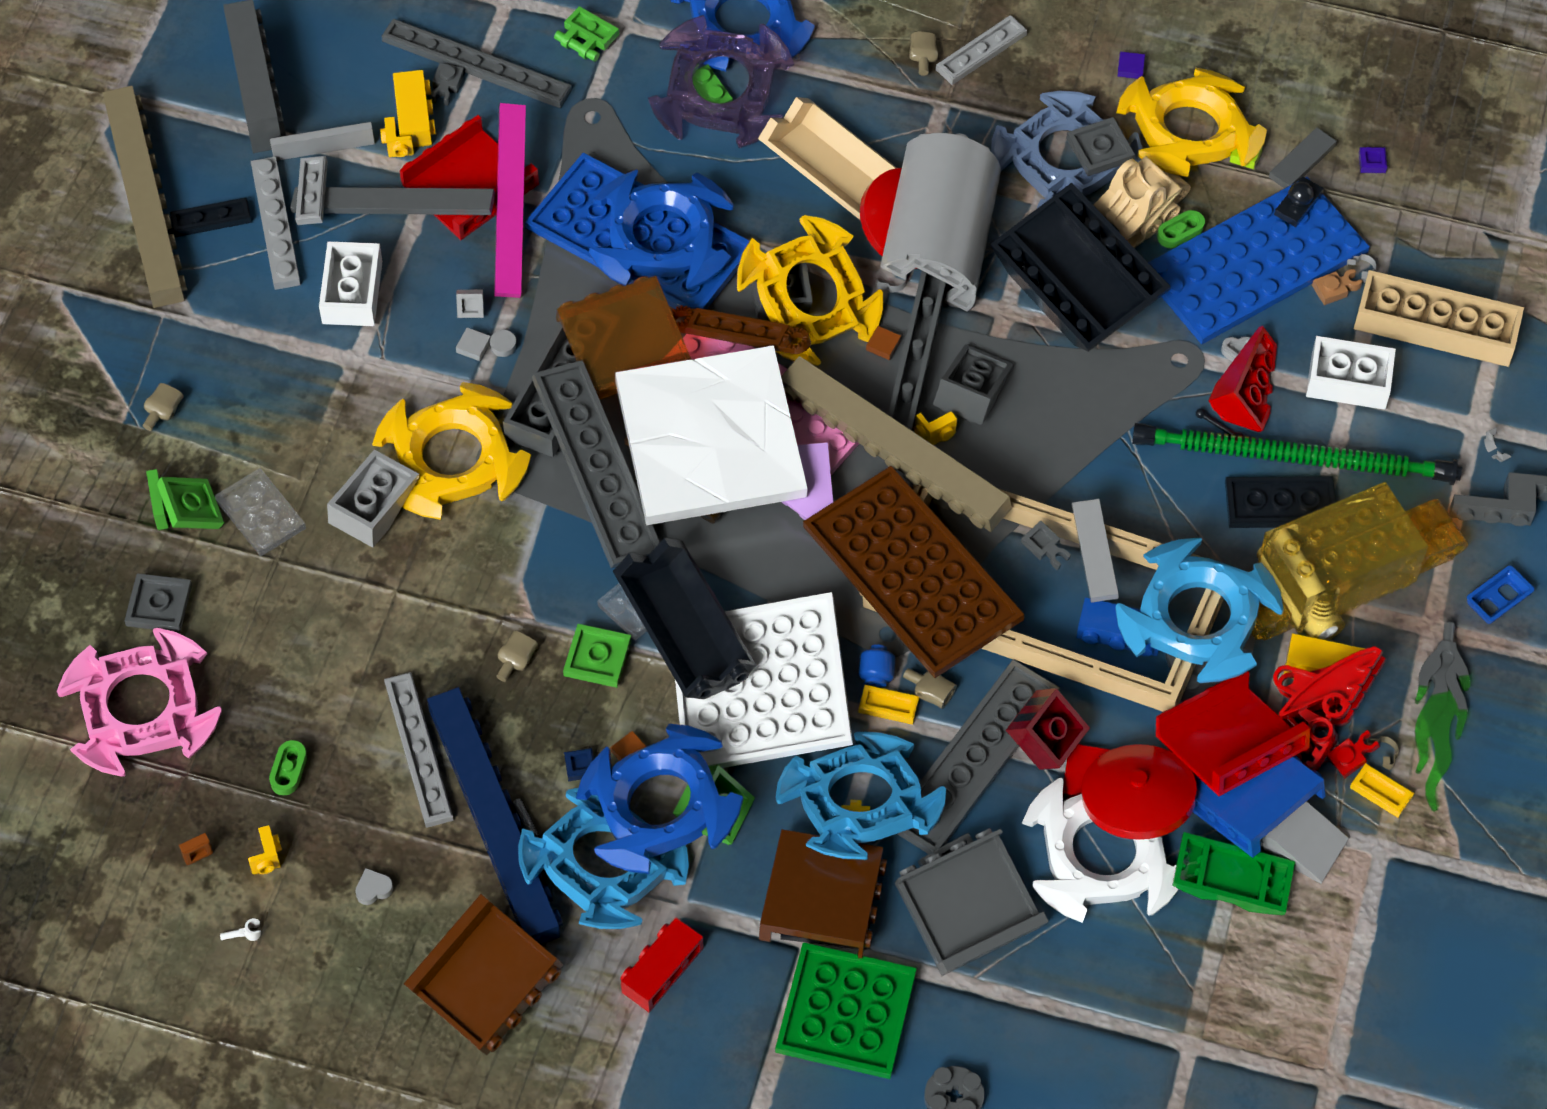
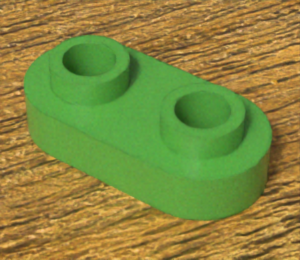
M1185 211L1160 225L1157 240L1163 247L1176 248L1203 232L1205 218L1198 211Z
M286 741L278 749L269 780L272 790L279 795L292 794L299 786L307 761L306 749L299 741ZM297 756V759L289 760V757ZM284 780L290 781L287 785L280 784Z

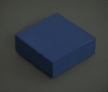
M592 748L564 752L568 782L582 779L590 763L594 760Z

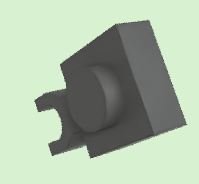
M439 63L432 82L435 89L431 96L432 103H436L437 98L442 96L444 97V105H449V93H457L464 76L463 67Z
M1041 520L1021 538V543L1039 560L1047 556L1050 559L1051 565L1056 570L1061 567V563L1056 560L1057 556H1062L1066 561L1071 557V554L1065 549L1056 546L1059 544L1060 538Z

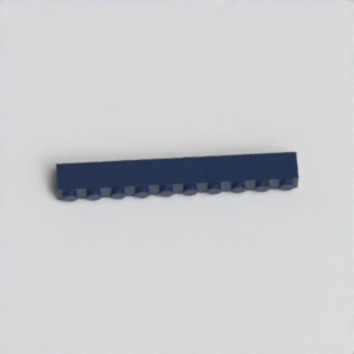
M458 687L427 698L430 715L517 925L540 945L560 938L559 927L563 926L562 919L558 910H552L549 902L553 901L547 885L542 886L539 879L542 877V872L531 884L525 882L518 856V845L521 836L519 829H522L518 814L511 813L509 806L512 805L508 790H502L499 782L502 781V777L497 765L492 766L489 759L492 758V753L487 742L482 743L479 735H482L478 719L472 720L469 712H472L473 709L468 696L463 697Z

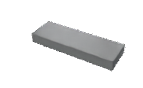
M326 156L300 159L295 217L297 225L323 223L328 165Z

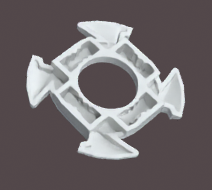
M1058 778L1044 788L1030 804L1022 824L1033 827L1038 823L1044 826L1048 861L1054 880L1034 881L1033 889L1048 905L1062 915L1083 923L1087 912L1084 905L1128 901L1140 897L1141 893L1148 890L1147 914L1151 916L1166 906L1179 889L1172 886L1176 865L1171 866L1166 863L1162 837L1144 840L1133 839L1136 856L1132 864L1118 874L1099 875L1085 869L1078 862L1073 851V839L1076 833L1083 826L1093 822L1084 809L1082 794L1071 797L1063 802V779Z

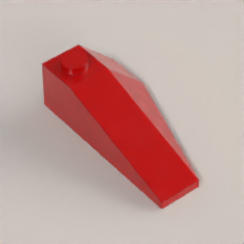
M1264 326L1258 327L1215 384L1208 400L1212 409L1218 413L1223 421L1256 432L1263 431L1270 415L1271 406L1267 404L1268 394L1272 393L1273 386L1269 383L1270 372H1273L1275 369L1277 344Z

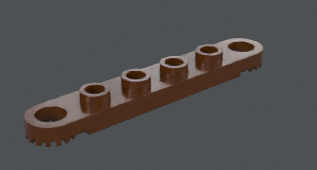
M683 305L677 306L676 309H671L672 312H669V315H667L670 328L675 332L758 348L774 346L775 351L790 354H801L808 350L811 345L809 333L802 327L794 328L787 324L701 308L693 309L687 306L683 307ZM687 316L686 319H683L684 322L682 320L681 323L679 321L676 322L679 317ZM803 338L800 344L791 343L794 339Z

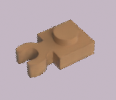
M1350 269L1342 277H1339L1337 272H1333L1314 279L1312 287L1323 305H1327L1346 298L1348 290H1359L1362 280L1351 281L1350 279L1355 278L1356 271L1355 269Z

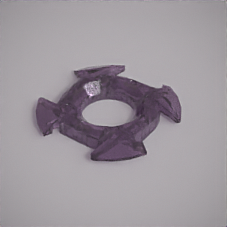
M704 15L690 19L673 29L659 44L662 50L678 51L673 61L667 97L661 99L655 95L648 98L654 115L668 132L677 139L682 140L684 119L699 127L738 134L736 144L738 148H742L759 141L758 138L771 117L783 118L781 114L762 115L769 101L775 69L782 67L784 70H787L794 65L787 46L774 31L765 24H760L759 46L753 42L752 38L744 35L706 30L707 23ZM720 56L730 57L739 61L748 72L749 82L746 90L740 97L728 103L719 104L705 100L697 93L693 85L696 70L708 59Z

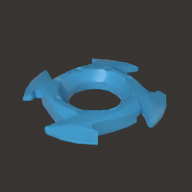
M1202 538L1178 539L1159 545L1143 554V557L1149 563H1157L1158 568L1143 596L1140 612L1121 603L1116 605L1119 630L1125 643L1135 656L1138 657L1145 653L1146 645L1151 643L1150 647L1186 662L1199 665L1208 662L1198 674L1197 681L1199 683L1224 681L1240 676L1257 666L1252 654L1243 653L1242 650L1256 625L1259 603L1279 615H1282L1284 612L1281 592L1271 573L1261 562L1255 563L1253 570L1247 572L1210 558L1191 556L1201 545ZM1195 587L1207 588L1217 592L1225 599L1230 608L1231 615L1227 624L1216 633L1204 636L1191 635L1180 630L1172 622L1168 612L1171 600L1183 590Z
M855 732L854 739L859 745L846 747L810 762V767L804 765V759L795 755L784 768L779 778L776 802L777 804H783L801 796L803 808L820 834V837H812L806 843L807 847L822 854L842 859L868 860L867 852L857 843L876 841L911 828L918 829L919 835H928L938 823L944 810L946 788L941 786L921 798V786L918 777L904 759L909 758L914 744L897 736L884 733ZM858 772L878 775L885 779L892 788L890 798L882 806L864 812L849 811L839 807L833 802L829 792L837 780L848 774Z
M578 788L568 789L565 796L576 804L577 807L571 809L543 834L542 838L535 837L533 831L522 828L518 845V856L525 882L531 884L544 869L552 882L586 911L581 913L580 925L598 929H623L641 925L642 918L624 908L637 903L664 879L671 880L673 886L685 885L689 868L686 845L652 858L648 854L647 858L651 862L650 874L628 871L621 876L604 878L590 874L576 861L573 854V846L580 837L587 833L595 831L611 833L597 795H591L587 800L576 799ZM630 810L631 814L637 820L646 823L643 819H641L639 816H637L634 812Z

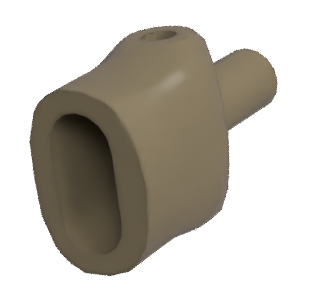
M919 31L912 33L910 36L909 58L919 62V75L926 76L929 73V63L936 62L938 58L937 37L933 33Z
M159 383L154 393L144 403V409L150 414L142 426L146 430L152 431L159 418L167 421L171 420L184 395L167 384Z
M513 631L508 641L498 652V659L504 664L496 677L506 682L513 669L525 670L538 647V643L521 632Z
M907 668L903 675V678L916 684V696L941 709L945 708L956 691V684L945 679L942 675L934 678L929 671L921 675Z

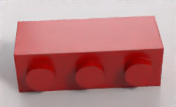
M676 917L670 924L666 923L657 934V940L652 945L648 944L639 955V961L633 967L629 966L623 972L620 978L622 993L647 1012H650L704 949L703 936Z

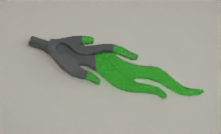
M1452 622L1444 623L1443 640H1441L1438 648L1426 659L1421 667L1418 676V691L1415 698V703L1419 704L1426 694L1429 681L1433 680V693L1421 710L1414 731L1419 759L1415 771L1417 774H1420L1427 764V741L1430 736L1434 743L1435 760L1425 785V797L1433 812L1437 811L1436 787L1447 772L1452 761L1449 743L1451 721L1454 715H1456L1455 739L1459 740L1467 719L1468 710L1458 681L1463 690L1468 691L1470 677L1454 642L1455 624Z

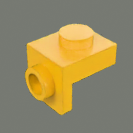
M384 118L385 128H380L382 144L387 143L388 156L404 157L413 155L412 137H397L395 118Z
M951 411L928 423L922 413H918L915 415L914 432L932 445H935L940 441H947L956 433L957 418Z
M269 825L258 828L264 853L248 858L252 874H268L274 869L280 868L277 852L282 851L278 834L272 835Z

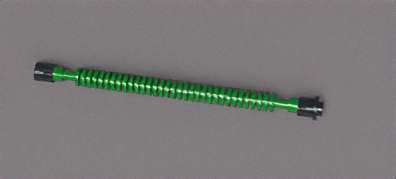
M1140 423L1134 424L1132 444L1136 445L1180 444V450H1184L1185 445H1187V451H1191L1192 446H1194L1195 452H1198L1199 447H1201V452L1205 453L1206 448H1208V453H1212L1214 448L1215 454H1219V450L1222 449L1221 455H1226V451L1229 450L1228 456H1233V451H1235L1236 457H1239L1240 452H1242V457L1246 458L1247 453H1249V458H1253L1254 453H1256V459H1260L1261 454H1263V460H1267L1268 455H1270V461H1274L1275 456H1277L1278 462H1281L1282 457H1284L1283 461L1286 463L1291 458L1290 463L1294 464L1296 458L1297 464H1302L1304 459V465H1309L1311 460V466H1316L1318 461L1319 467H1322L1325 462V467L1327 468L1330 467V463H1332V468H1337V464H1339V469H1343L1344 464H1346V470H1350L1351 465H1353V471H1357L1358 466H1360V472H1364L1365 467H1367V472L1371 473L1373 468V472L1377 474L1380 468V474H1385L1387 469V475H1392L1394 470V476H1399L1401 471L1402 477H1406L1407 472L1421 473L1424 477H1432V480L1449 482V485H1454L1455 481H1460L1462 475V465H1458L1457 459L1418 463L1410 462L1409 457L1405 455L1402 461L1401 455H1397L1395 460V454H1390L1388 459L1387 453H1383L1381 458L1380 452H1376L1374 457V452L1369 451L1367 456V451L1362 450L1360 456V450H1355L1353 455V449H1348L1346 454V448H1341L1339 453L1338 447H1335L1334 452H1332V447L1328 446L1327 451H1325V446L1321 445L1319 451L1318 445H1314L1313 450H1311V444H1307L1306 449H1304V443H1300L1299 448H1297V442H1293L1292 447H1290V442L1286 441L1285 446H1283L1284 441L1280 440L1277 446V440H1272L1271 445H1269L1270 439H1265L1263 444V438H1258V443H1256L1255 437H1252L1251 442H1249V437L1245 436L1244 441H1242V436L1239 435L1237 441L1235 440V435H1231L1230 440H1228V434H1224L1223 439H1221V433H1217L1216 438H1214V432H1210V436L1207 437V432L1203 431V436H1200L1201 431L1197 430L1196 436H1194V430H1189V435H1186L1187 429H1183L1182 434L1166 432V429H1158L1156 426Z

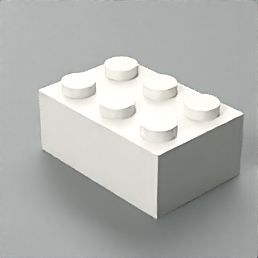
M327 242L319 302L322 324L375 326L382 270L380 244Z
M1316 336L1311 356L1306 397L1385 410L1391 391L1396 349Z

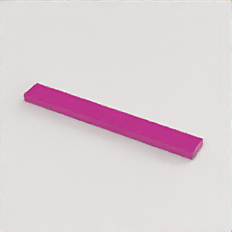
M500 103L494 296L520 298L522 286L526 105Z

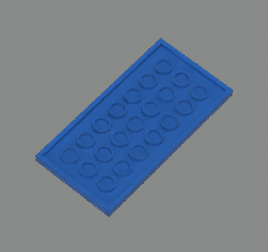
M582 153L525 221V228L597 267L589 254V249L591 247L611 248L609 234L612 206L608 204L600 206L593 203V200L605 186L624 174ZM636 181L634 188L644 184ZM655 211L646 214L636 223L633 230L637 242L644 248L655 252H668L679 248L687 241L691 232L687 221L680 215L670 211ZM714 222L713 249L716 251L724 249L731 256V260L720 273L708 282L689 290L686 289L689 270L685 271V275L675 277L635 276L632 271L629 284L674 309L677 306L680 307V305L693 309H708L737 272L742 253L749 240Z
M1290 185L1148 263L1171 286V289L1161 297L1202 345L1311 285L1314 279L1331 274L1344 267L1348 259H1353L1354 256H1360L1361 254H1367L1370 248L1369 245L1323 194L1297 227L1275 216V209L1287 196L1292 186Z

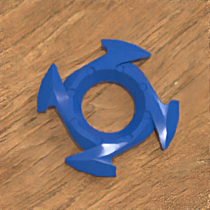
M671 0V2L677 4L683 1L690 2L693 23L698 37L697 40L682 42V49L698 62L704 65L708 64L710 68L725 72L729 66V60L766 55L774 52L775 47L780 44L782 49L781 61L785 63L800 53L809 42L815 29V25L808 20L799 22L795 19L791 0H757L768 9L770 14L769 21L759 31L744 35L734 34L723 29L715 18L718 8L728 0Z
M636 169L617 177L605 186L593 200V203L600 206L606 204L612 206L609 234L611 248L591 247L589 254L603 273L624 287H627L631 282L630 273L632 271L635 276L675 277L685 275V271L689 270L686 289L691 290L708 282L720 273L731 260V256L724 249L718 251L713 249L714 216L711 206L733 210L734 204L725 191L716 183L697 172L692 175V183H656L634 188L638 177V170ZM655 211H670L683 217L689 224L691 232L687 241L679 248L668 252H655L644 248L637 242L633 234L634 227L646 214Z
M668 724L666 731L669 738L629 754L613 767L611 765L609 747H605L590 763L580 781L576 799L587 800L591 795H597L609 829L616 839L615 841L595 847L594 850L598 857L612 866L629 872L650 874L651 862L647 858L648 854L652 858L689 844L703 836L702 831L706 827L711 849L717 848L727 837L739 817L743 796L730 792L726 797L719 796L708 764L699 752L720 749L723 747L722 741L708 732L689 725ZM659 775H672L685 781L690 787V800L686 809L676 819L660 825H650L640 822L631 814V797L637 787L644 781Z

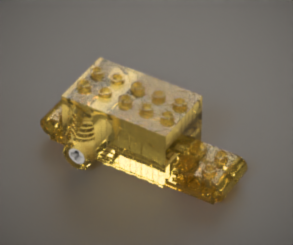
M1386 482L1265 532L1262 546L1257 552V563L1261 562L1271 573L1281 592L1284 612L1282 615H1279L1259 603L1256 625L1251 634L1255 640L1263 639L1265 641L1295 628L1298 634L1304 630L1308 637L1329 641L1337 636L1345 627V622L1340 615L1345 614L1349 610L1359 608L1363 604L1366 605L1375 599H1380L1389 593L1396 592L1401 588H1407L1417 581L1419 574L1453 560L1454 556L1467 548L1468 541L1453 522V519L1439 499L1428 501L1405 511Z

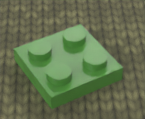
M161 477L157 482L173 528L220 529L224 524L208 479Z
M577 624L563 675L569 678L618 688L631 644V635Z

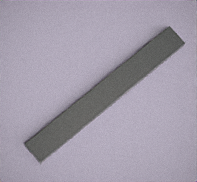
M392 19L382 34V42L438 63L463 67L464 73L560 109L572 91L570 84L396 19Z
M298 187L294 189L290 207L292 213H296ZM326 187L324 213L491 215L495 192L494 189Z

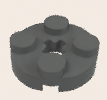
M940 1067L926 1084L924 1094L925 1105L927 1109H982L984 1088L981 1084V1079L976 1073L963 1067ZM952 1090H957L963 1098H957L956 1102H951L950 1096L946 1094L947 1092H952Z

